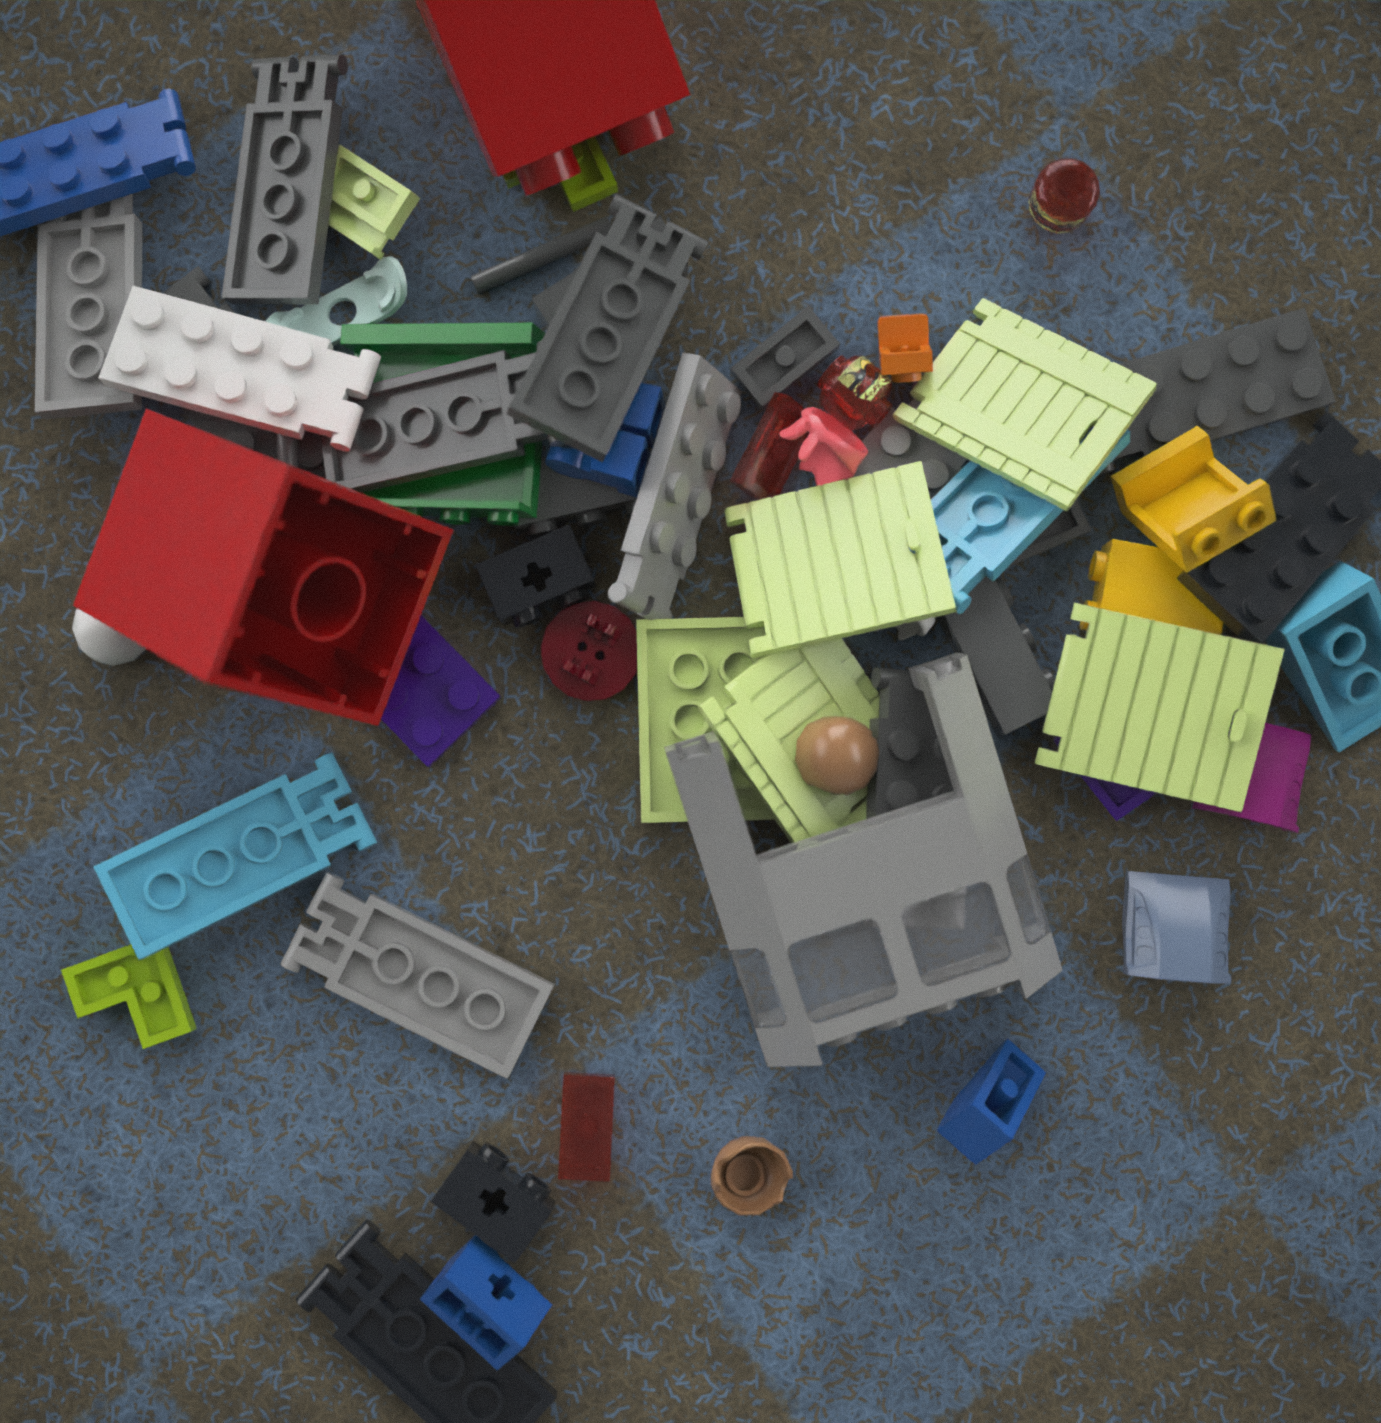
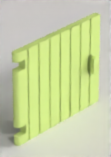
M982 298L973 310L974 315L984 321L981 326L966 320L934 360L933 372H925L922 379L911 390V396L921 402L917 410L902 402L892 416L898 423L915 430V432L930 440L936 441V443L947 449L957 452L964 458L976 464L978 463L983 468L1068 511L1155 392L1157 383L1137 373H1133V371L1115 362L1112 363L1109 359L1088 351V349L1070 340L1067 341L1066 338L1045 330L1043 327L1027 319L1024 320L1023 317L1002 309L1000 306ZM1094 426V428L1089 432V434L1086 436V438L1080 445V442L1083 439V437L1086 435L1089 429Z
M922 461L848 478L847 480L843 479L823 484L822 486L818 485L798 490L797 492L793 491L772 498L768 497L747 504L743 503L724 510L728 527L744 523L746 526V532L732 535L729 540L745 627L747 629H755L764 626L766 635L755 637L748 641L752 658L956 612ZM909 548L915 550V554L910 552Z
M1074 603L1070 619L1089 623L1086 637L1082 638L1066 634L1042 731L1048 735L1060 737L1058 750L1054 751L1039 747L1035 764L1242 812L1284 649ZM1236 710H1238V711L1235 713V715H1234V719H1233L1231 731H1230L1229 738H1228V733H1229V729H1230V726H1231L1233 714H1234V712H1235Z
M842 638L766 655L723 687L725 695L732 703L729 707L722 710L713 697H710L698 707L701 715L712 728L724 748L727 749L738 768L741 769L747 781L756 791L791 843L866 819L867 786L849 795L828 793L820 788L808 785L802 779L795 761L797 740L807 724L826 716H842L853 718L869 728L870 719L879 718V692L872 686L871 680L865 674L854 655L851 654L850 649Z

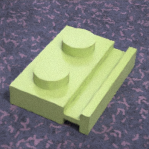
M339 144L328 225L381 260L384 256L382 249L389 239L392 241L395 239L420 198L411 190Z

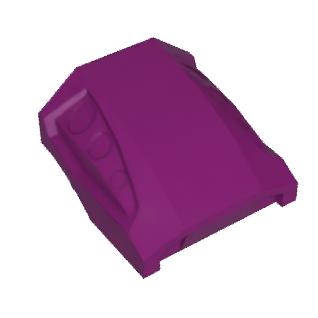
M1265 723L1242 812L1195 801L1193 802L1192 809L1226 814L1229 817H1239L1251 820L1254 823H1264L1272 825L1274 828H1282L1281 831L1298 833V807L1310 751V734Z

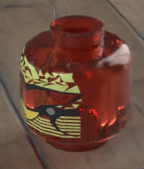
M1061 158L1047 164L1038 174L1028 197L1029 211L1034 221L1044 230L1053 233H1069L1081 227L1095 209L1100 196L1099 180L1094 170L1085 162L1074 158Z
M843 355L839 356L826 369L817 383V387L821 390L819 403L822 408L850 431L860 429L867 423L872 428H875L893 407V404L887 400L893 387L890 378L887 375H881V370L863 355H854L848 359Z

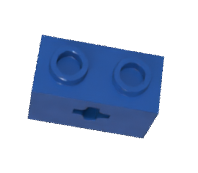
M477 1235L473 1236L449 1259L420 1298L424 1304L496 1370L524 1349L552 1306L537 1291L533 1284L519 1275L492 1247L488 1246Z

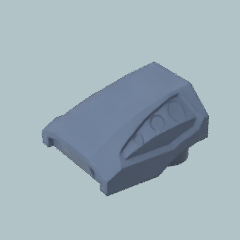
M1126 871L1122 918L1123 974L1163 980L1231 984V977L1228 973L1227 949L1231 894L1229 879Z

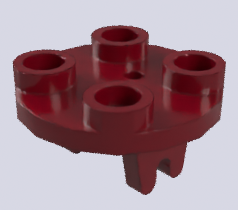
M598 601L575 603L560 611L545 630L541 644L543 668L552 684L569 697L587 702L608 700L623 691L637 674V631L630 618L615 606ZM584 642L587 644L585 651L578 650L579 643ZM597 652H604L605 658L603 660H597Z

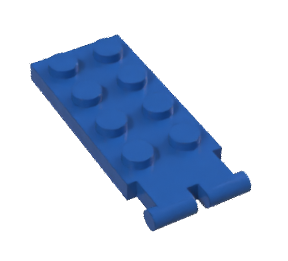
M165 89L159 93V99L130 108L127 102L0 142V236L151 188L149 180L174 172L181 176L193 174L196 170L189 136L185 131L186 124L178 93L173 89Z

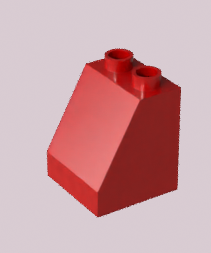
M415 0L493 177H499L515 170L526 196L581 173L582 171L572 145L609 130L618 156H621L675 133L665 106L691 94L655 0Z
M146 409L73 606L206 683L379 726L452 536L453 529L232 441Z

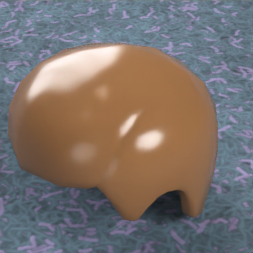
M826 716L807 724L797 740L795 761L802 779L808 785L820 788L831 794L849 795L866 788L877 771L880 751L877 739L873 736L872 731L861 722L849 717Z
M741 1136L729 1141L715 1157L711 1171V1187L721 1205L735 1214L760 1215L773 1206L782 1203L788 1180L793 1178V1170L785 1153L779 1147L763 1137Z

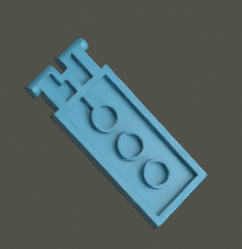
M1094 426L1091 427L1089 431L1086 433V435L1083 437V439L1080 442V445L1084 441L1086 436L1089 434V432L1094 428ZM1128 429L1086 487L1130 443V431ZM969 461L931 499L956 613L961 614L968 608L972 598L967 594L985 576L994 582L1063 511V509L1051 504L1046 499L1034 495L1023 487L1017 486L972 461ZM909 548L910 552L915 554V550Z
M332 752L314 761L318 770L291 783L286 774L93 866L138 960L146 959L331 867L327 857L348 846L356 844L360 852L377 843L358 803L340 811L335 804V801L352 793V790Z

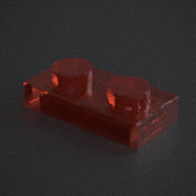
M775 392L730 479L731 483L753 499L760 500L780 495L798 460L800 447L810 432H806L798 439L792 441L781 438L779 433L802 417L801 411L805 409L789 395Z
M564 1072L558 1179L610 1182L616 1074Z

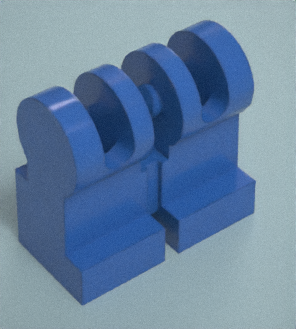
M645 383L640 384L603 462L566 445L572 449L563 447L549 448L545 464L562 475L576 479H588L617 488L619 493L637 498L650 458L649 448L654 446L666 407L661 387Z

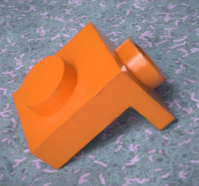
M925 313L879 317L877 322L881 375H891L892 382L902 383L919 381L922 379V372H933L932 349L929 345L928 316Z

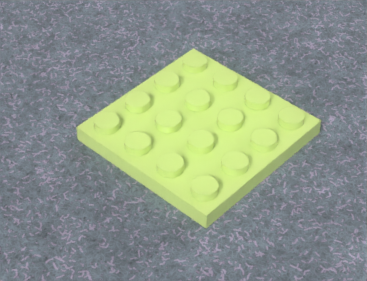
M744 617L636 620L641 823L688 822L664 747L713 731L701 715L698 707L710 697L716 700L722 710L729 707L732 703L725 695L723 687L764 657L752 658L748 641L752 638L766 635L765 627L747 629ZM720 742L744 819L775 820L747 781L741 769L738 768L727 749Z

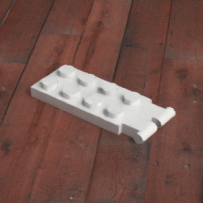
M132 286L99 379L106 387L302 440L305 431L332 438L330 445L333 448L349 452L364 409L356 403L349 402L348 398L349 396L358 399L368 398L381 356L367 349L361 350L359 357L334 351L331 340Z

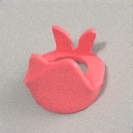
M808 407L802 410V417L798 421L780 431V437L790 441L798 439L806 432H810L799 450L798 458L801 461L799 469L812 472L815 477L816 486L852 478L858 466L868 455V449L864 443L848 427L832 415L815 407Z

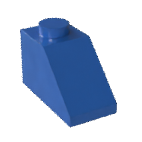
M1006 1039L953 1099L936 1131L973 1164H978L1013 1139L1046 1072L1014 1043Z

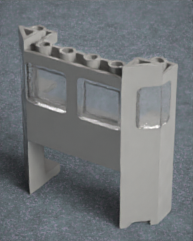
M956 652L908 668L914 688L924 692L954 791L770 851L755 854L720 741L713 731L664 747L767 1067L823 1066L817 1045L826 1043L830 1047L840 1046L853 1041L857 1037V1032L875 1026L878 1030L892 1029L904 1024L907 1021L906 1016L924 1010L930 1014L941 1013L957 1005L956 1000L976 994L978 997H989L999 994L1007 989L1006 984L1013 982L1014 987L1027 999L1063 971L968 656Z

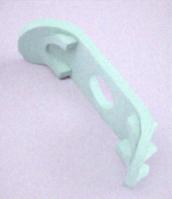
M393 256L383 257L381 260H378L371 270L364 272L363 276L320 297L319 304H306L300 308L296 307L291 311L274 312L266 322L330 339L332 346L340 343L342 326L335 325L330 321L329 314L332 307L338 302L349 301L357 309L355 318L349 324H377L393 315L403 305L407 296L405 272L396 258Z

